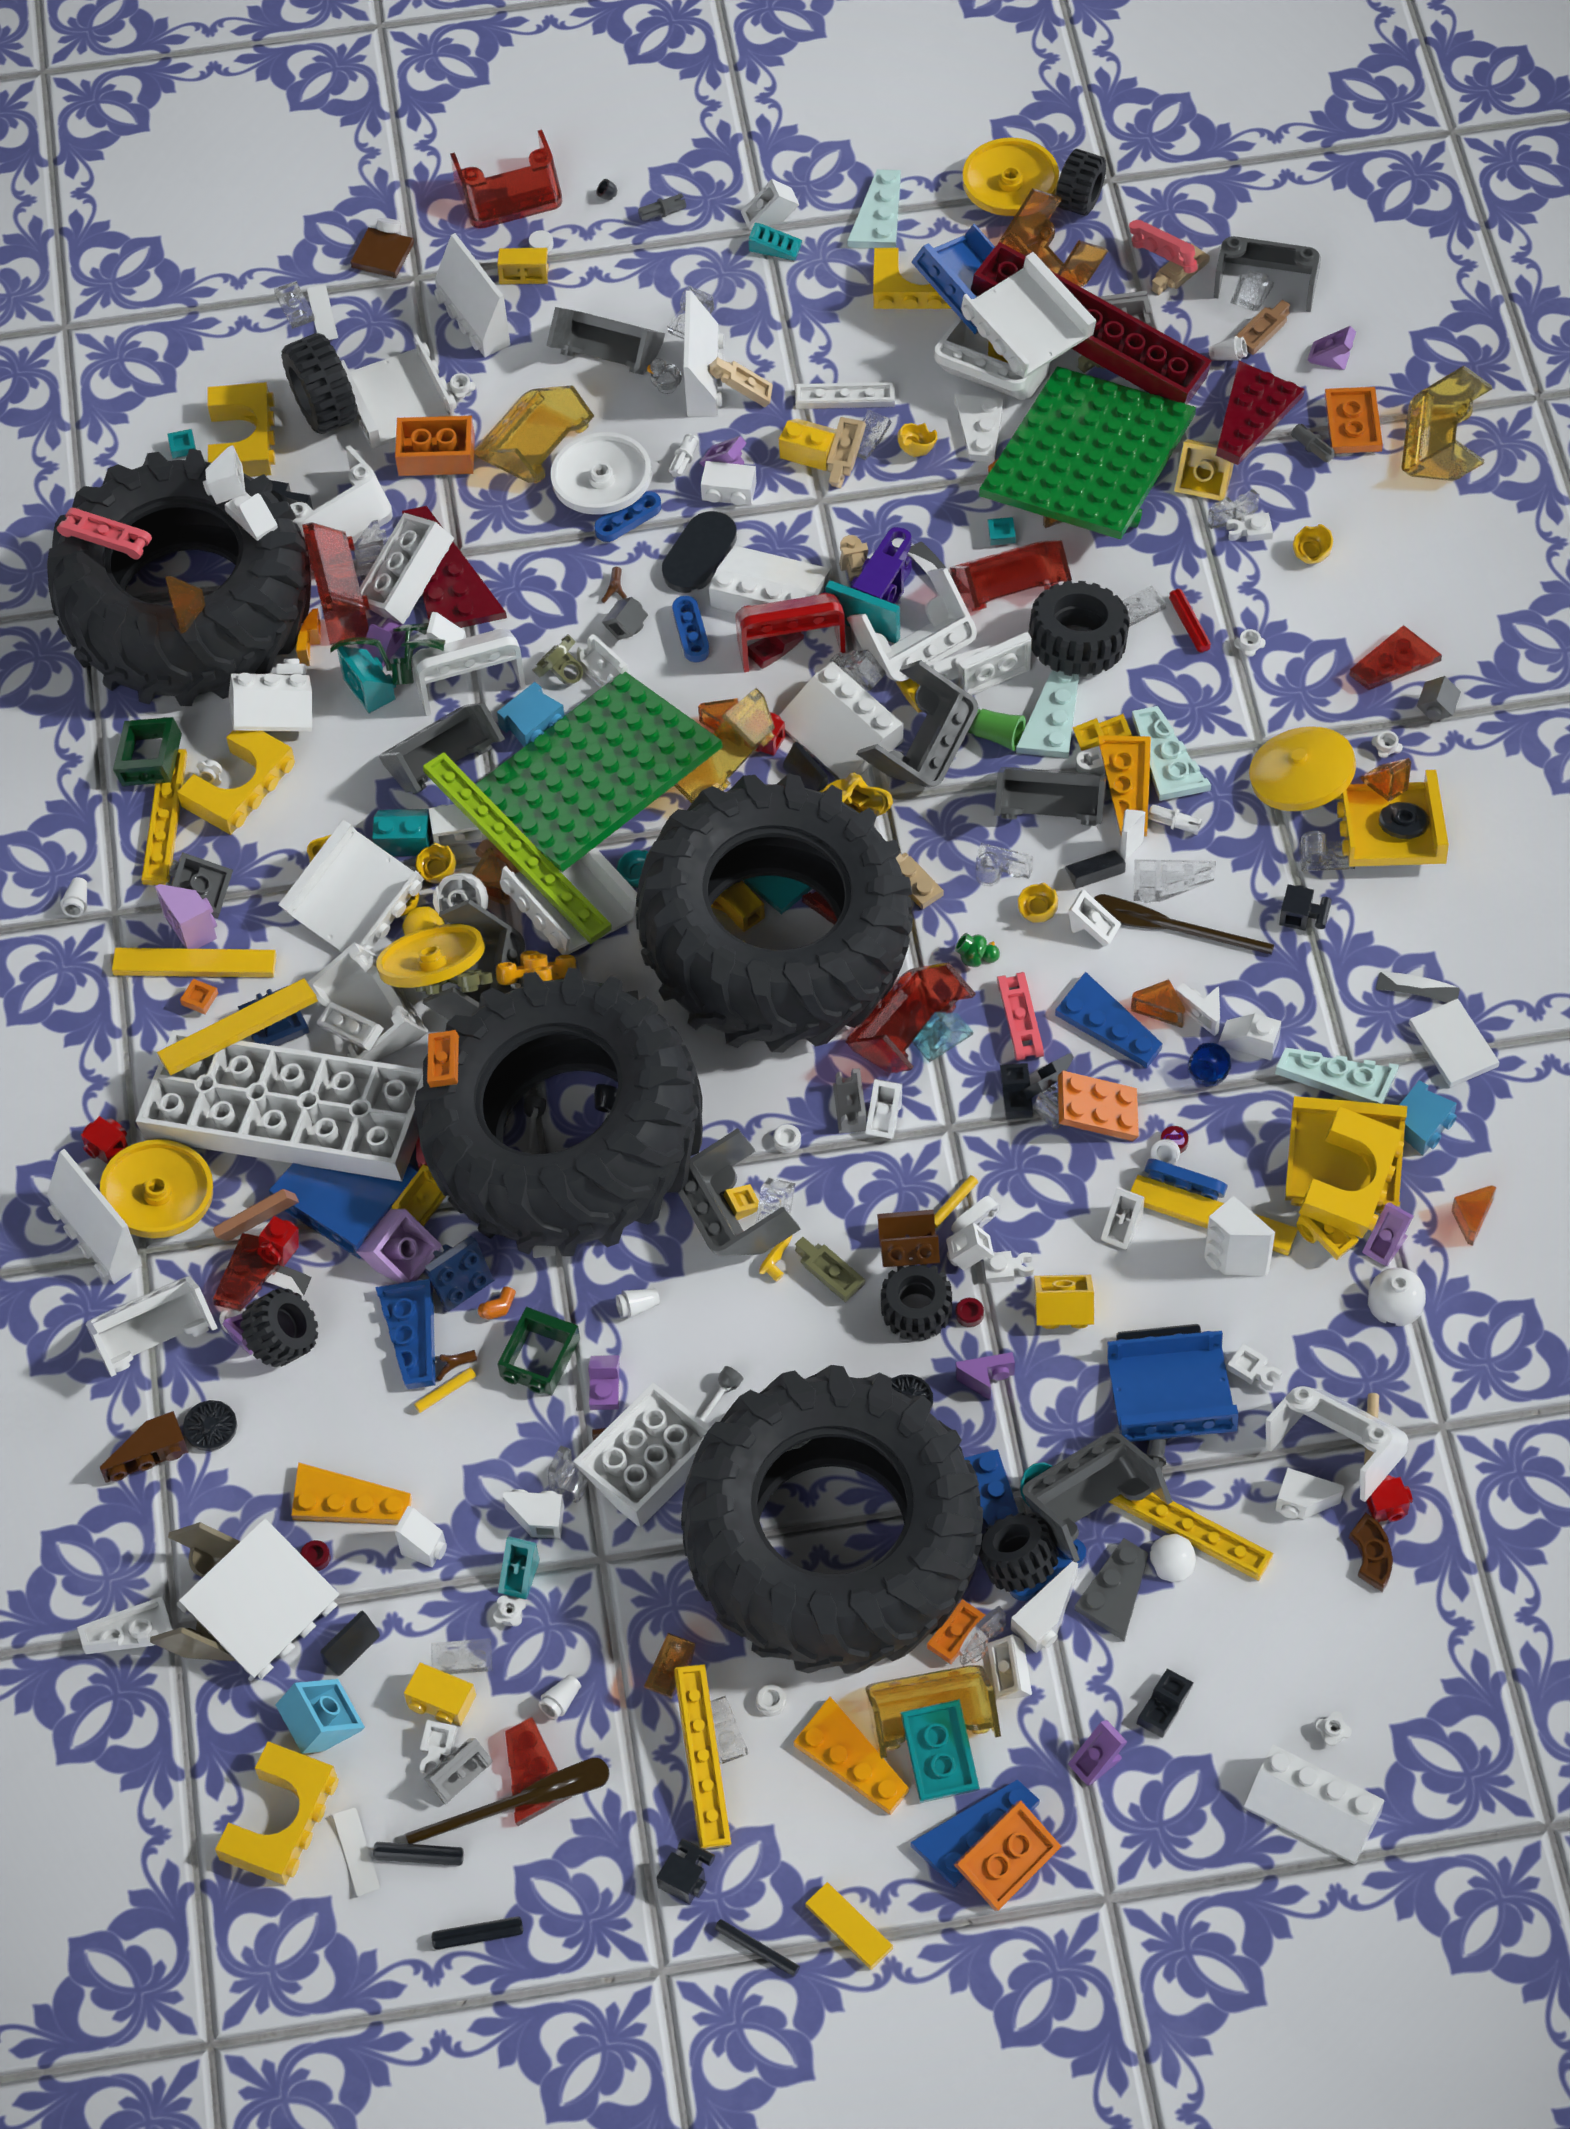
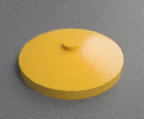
M1000 138L982 144L968 156L963 167V187L968 198L979 208L1002 216L1025 215L1042 208L1054 197L1059 181V168L1053 155L1043 146L1022 138Z
M1299 727L1280 733L1263 744L1251 761L1249 777L1254 793L1266 805L1284 811L1310 810L1329 803L1347 789L1355 775L1356 759L1350 742L1340 733L1323 727Z
M464 924L436 925L409 933L388 945L378 956L376 967L380 979L388 985L401 988L428 986L448 980L468 970L481 958L485 946L481 933L472 926Z
M146 1140L126 1147L109 1161L101 1176L100 1192L128 1225L130 1234L144 1238H165L190 1229L204 1217L213 1198V1179L206 1161L192 1148L171 1140Z

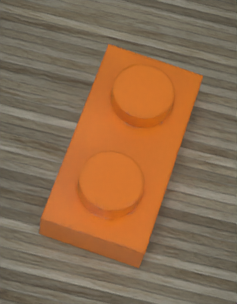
M456 1030L428 1034L427 1083L430 1088L458 1084L459 1035Z
M962 1599L944 1625L929 1640L927 1649L949 1664H952L985 1623L987 1615Z

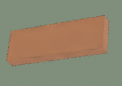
M282 1189L215 1226L213 1231L217 1238L230 1241L299 1203L295 1193Z

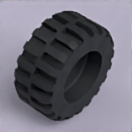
M314 333L285 345L281 351L285 374L295 400L313 431L325 434L353 422L358 415L355 395L342 362L328 338L323 334Z
M1065 581L1063 585L1058 583L1052 585L1049 590L1046 589L1039 594L1031 609L1028 631L1032 638L1031 651L1036 658L1039 657V661L1045 666L1049 665L1051 670L1055 672L1062 671L1064 675L1072 676V674H1079V677H1086L1087 674L1097 675L1102 670L1107 671L1114 664L1118 663L1122 658V654L1125 653L1130 624L1128 609L1118 595L1114 596L1110 589H1103L1096 583L1087 584L1086 581H1078V583ZM1066 626H1082L1092 631H1076Z

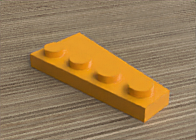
M1098 736V743L1120 836H1122L1124 811L1126 809L1145 812L1144 836H1147L1151 737Z
M298 1462L291 1516L293 1520L398 1525L407 1506L411 1507L412 1497L411 1493Z
M831 1696L793 1741L794 1747L890 1815L909 1792V1787Z

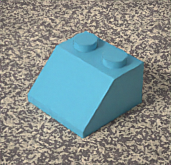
M339 1679L294 1683L275 1704L302 1754L323 1752L365 1728Z

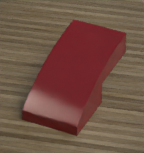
M801 632L763 638L748 645V656L763 669L791 651L804 639V635Z

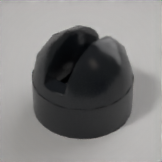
M604 179L599 183L596 194L604 200H611L617 195L618 190L612 181Z

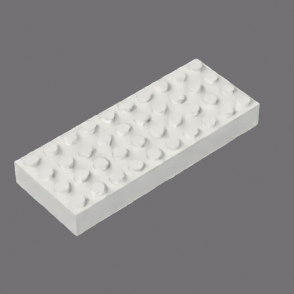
M173 1030L166 1047L194 1033ZM238 1041L171 1076L160 1060L137 1116L136 1123L144 1139L171 1140L190 1147L402 1181L419 1137L414 1100L416 1091L423 1087V1069Z

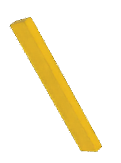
M178 749L172 781L155 784L141 878L143 885H166V882L170 883L169 871L173 862L181 805L177 791L184 784L188 755L186 749Z
M115 948L112 972L113 975L274 978L277 954L276 950Z
M305 978L158 1051V1057L171 1076L317 1002L316 994Z
M1137 1174L1130 1191L1144 1197L1145 1208L1207 1229L1209 1216L1224 1204ZM1255 1214L1275 1231L1272 1251L1288 1256L1298 1228Z
M1153 1492L1138 1501L1126 1499L1121 1494L1109 1501V1503L1168 1534H1178L1188 1539L1193 1547L1258 1581L1273 1558L1274 1553L1174 1501L1167 1505Z
M705 1664L675 1667L674 1675L699 1847L702 1849L728 1847L731 1845Z

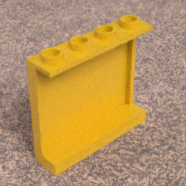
M1425 770L1424 782L1350 784L1342 794L1335 798L1340 800V802H1337V817L1342 818L1339 826L1340 837H1345V840L1342 841L1343 856H1348L1349 867L1447 863L1449 843L1436 770ZM1396 802L1412 803L1426 811L1429 816V827L1419 837L1399 839L1390 836L1382 830L1379 825V814L1389 804Z
M1294 1096L1285 1201H1291L1293 1206H1301L1313 1178L1346 1191H1357L1370 1184L1369 1168L1360 1156L1325 1141L1339 1106L1402 1130L1403 1133L1400 1141L1403 1143L1407 1106ZM1403 1149L1399 1158L1394 1157L1391 1165L1396 1168L1390 1183L1385 1181L1383 1190H1386L1387 1194L1382 1206H1376V1213L1381 1214L1388 1202L1400 1207L1399 1197Z

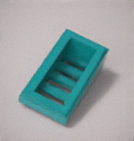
M754 223L749 236L750 252L796 261L802 245L801 239L760 223ZM788 245H791L790 251L786 249Z

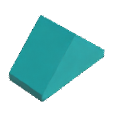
M509 1536L506 1538L498 1593L527 1599L540 1562L536 1543Z

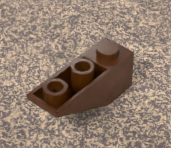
M174 1411L145 1421L100 1466L106 1483L120 1481L131 1473L149 1470L158 1463L167 1460L173 1461L188 1453Z

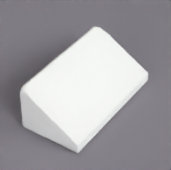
M1128 809L1124 811L1120 856L1124 861L1143 842L1144 811Z
M1012 1634L987 1643L995 1699L1004 1700L1032 1695L1023 1640Z

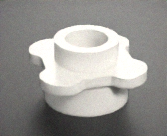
M458 373L452 376L450 382L447 383L448 391H452L456 395V398L463 399L468 392L476 389V384L470 382L468 375Z
M1252 629L1243 631L1240 638L1234 641L1235 647L1241 648L1245 655L1250 657L1254 656L1259 648H1264L1266 644L1260 634Z
M1383 731L1378 736L1372 738V745L1376 746L1378 755L1382 758H1387L1392 753H1400L1403 748L1402 744L1398 743V736L1392 731Z
M206 760L197 763L198 777L215 786H219L222 783L220 778L222 767L218 762Z
M505 1595L499 1597L497 1600V1612L493 1614L494 1621L506 1626H519L522 1623V1610L526 1608L525 1601L521 1598L517 1600L509 1599ZM512 1609V1612L507 1613V1610Z
M1334 1711L1330 1717L1324 1720L1319 1719L1316 1722V1730L1321 1732L1322 1738L1329 1746H1335L1344 1738H1349L1352 1734L1351 1727L1346 1726L1342 1720L1343 1715L1340 1712ZM1334 1726V1727L1337 1728V1730H1336V1731H1332V1730H1331V1727Z

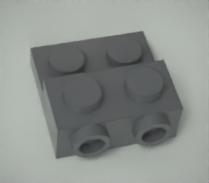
M182 852L179 861L173 860L169 875L173 876L172 883L166 882V885L196 890L202 899L207 898L213 909L211 914L214 918L218 919L233 870Z

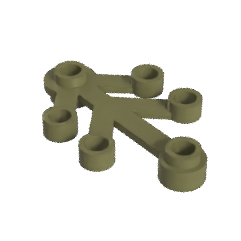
M481 969L466 970L448 980L415 988L416 992L426 991L428 995L438 994L442 992V985L450 982L458 984L462 992H472L478 990V985L492 983V972H481Z

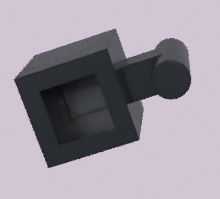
M1288 884L1281 908L1279 925L1306 931L1308 919L1313 918L1316 919L1315 927L1317 929H1325L1332 900L1329 897H1322L1320 905L1312 903L1314 889H1309L1302 885L1294 886Z
M682 1838L677 1849L686 1854L685 1858L671 1852L656 1879L659 1889L690 1905L694 1897L699 1898L702 1895L707 1884L704 1868L698 1866V1863L700 1861L711 1866L715 1855Z

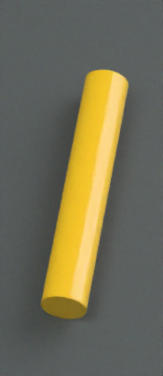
M970 1175L934 1214L935 1228L947 1218L978 1184V1180L974 1176Z
M469 1367L414 1403L415 1408L419 1413L423 1412L475 1378V1372Z

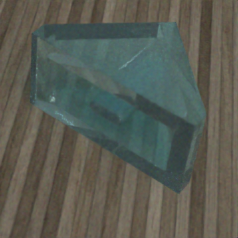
M934 1013L913 1040V1044L928 1062H931L972 1036L973 1031L958 1013Z

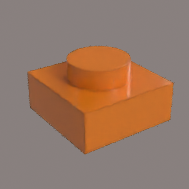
M193 979L180 999L181 1005L206 1014L217 997L218 990L216 987Z

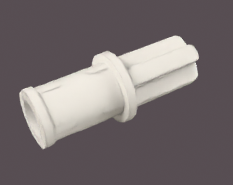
M686 434L680 447L675 450L674 459L669 467V473L672 474V477H681L687 465L692 462L693 453L699 444V439L695 435L691 442H689L692 434Z
M1152 805L1148 813V819L1171 826L1172 830L1178 828L1194 833V835L1198 834L1202 823L1201 818L1198 819L1180 813L1179 809L1173 811L1158 805Z

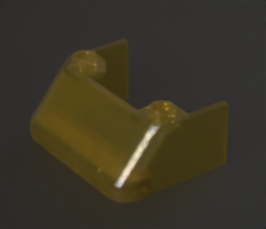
M1462 366L1417 393L1410 401L1408 407L1402 470L1411 477L1455 481L1483 465V458L1456 440L1457 424L1471 416L1473 400L1492 390V385L1466 366Z
M757 688L722 716L725 721L713 734L721 739L723 748L674 785L691 803H693L702 790L711 786L724 791L731 784L728 779L760 744L764 747L775 736L772 733L775 726L765 696Z
M968 1665L872 1683L865 1687L875 1742L881 1758H887L886 1750L898 1749L901 1747L900 1744L906 1740L900 1712L959 1699L967 1730H972L973 1734H983L990 1731L991 1728L995 1738L1001 1737L994 1689L984 1668L980 1665Z

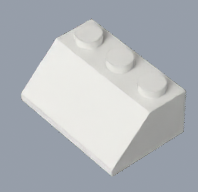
M273 673L231 674L228 699L233 730L312 732V688L309 675H280Z
M1232 1196L1209 1216L1205 1260L1214 1270L1218 1269L1224 1275L1266 1276L1270 1270L1275 1231L1236 1197Z

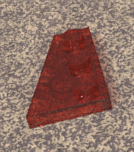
M242 1232L213 1297L214 1305L242 1311L262 1289V1284L271 1274L275 1275L280 1269L279 1264H270L264 1261L258 1254L259 1236Z

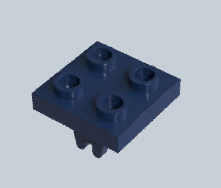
M268 989L266 991L267 994L264 996H262L261 993H258L256 995V999L238 1006V1010H241L281 989H278L274 992L271 989ZM298 1011L250 1036L254 1043L279 1046L308 1034L310 1031L301 1011Z
M469 1236L454 1247L444 1244L442 1246L444 1251L439 1252L435 1250L433 1254L436 1259L424 1266L442 1306L448 1312L495 1281L477 1241L472 1236Z

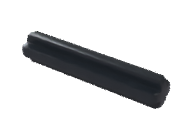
M1199 1324L1121 1331L1116 1334V1340L1201 1333V1328Z
M376 1842L373 1848V1856L376 1860L460 1866L463 1864L464 1850L461 1847Z
M517 1916L433 1931L431 1935L434 1949L438 1950L523 1934V1923L521 1917Z

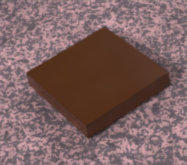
M368 227L351 260V268L397 278L414 245L413 238Z

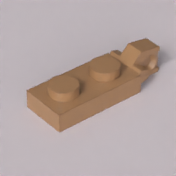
M1282 299L1273 309L1265 307L1236 335L1238 338L1243 337L1245 339L1247 352L1254 355L1287 322L1286 317L1290 314V304Z

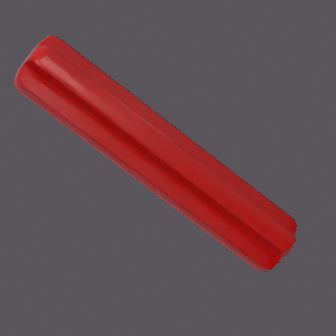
M1179 588L1172 590L1169 593V599L1197 651L1200 653L1208 651L1211 642L1183 591Z

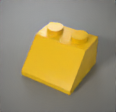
M798 418L788 420L779 437L780 459L827 471V460L837 429Z
M1187 439L1183 443L1174 492L1224 501L1234 464L1215 456L1218 445Z
M1091 1275L1034 1276L1037 1326H1042L1045 1329H1056L1059 1325H1071L1072 1328L1081 1329L1088 1327V1325H1094V1289Z

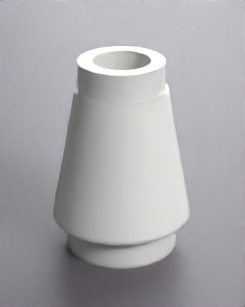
M1234 336L1209 346L1210 359L1212 361H1241L1243 357L1247 356L1245 339Z
M76 877L72 879L60 902L62 911L67 916L80 917L87 910V881L83 878Z
M655 1288L625 1290L621 1294L616 1295V1306L621 1317L627 1316L631 1318L660 1304L659 1294Z
M567 1675L566 1678L541 1695V1701L539 1702L541 1711L551 1719L564 1716L578 1690L581 1688L580 1682L574 1676Z

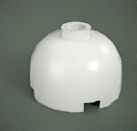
M456 873L446 876L434 890L433 904L438 914L442 910L469 899L485 910L488 907L486 887L480 879L472 874Z
M1394 1267L1382 1271L1374 1278L1369 1288L1368 1306L1372 1314L1379 1321L1385 1324L1387 1321L1396 1323L1395 1326H1404L1413 1323L1423 1312L1426 1303V1291L1422 1280L1414 1272L1405 1268Z

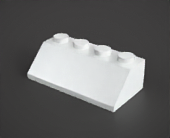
M404 513L353 599L386 619L390 618L404 624L419 597L423 594L432 575L436 572L442 558L449 550L454 537L437 522Z
M1272 1745L1257 1774L1244 1809L1355 1865L1382 1812L1385 1800L1290 1752Z

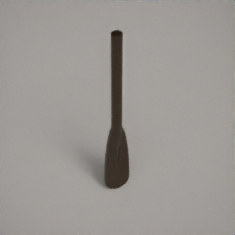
M1106 894L1094 897L1121 925L1147 929H1170L1272 955L1274 950V944L1171 919L1158 911L1128 900Z
M590 1758L535 1782L519 1794L405 1834L408 1844H414L522 1805L557 1801L601 1788L609 1779V1767L600 1758Z

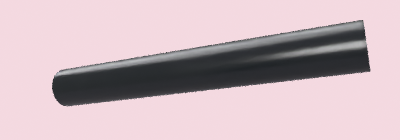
M720 1919L717 1922L715 1930L791 1976L795 1977L800 1969L798 1964L726 1921Z

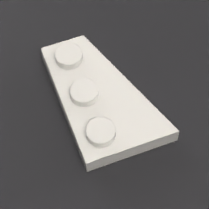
M954 394V401L958 410L969 461L993 463L996 456L1004 399Z
M162 1596L77 1627L85 1654L154 1646L155 1644L150 1643L152 1636L173 1630Z

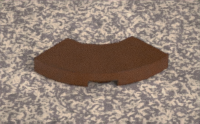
M1365 1512L1350 1532L1349 1539L1358 1547L1362 1556V1565L1359 1569L1358 1577L1383 1592L1392 1571V1551L1384 1529L1372 1516Z

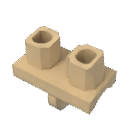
M848 535L840 542L841 555L839 566L841 571L847 570L849 581H853L862 572L863 564L868 555L867 542L862 543L857 536Z

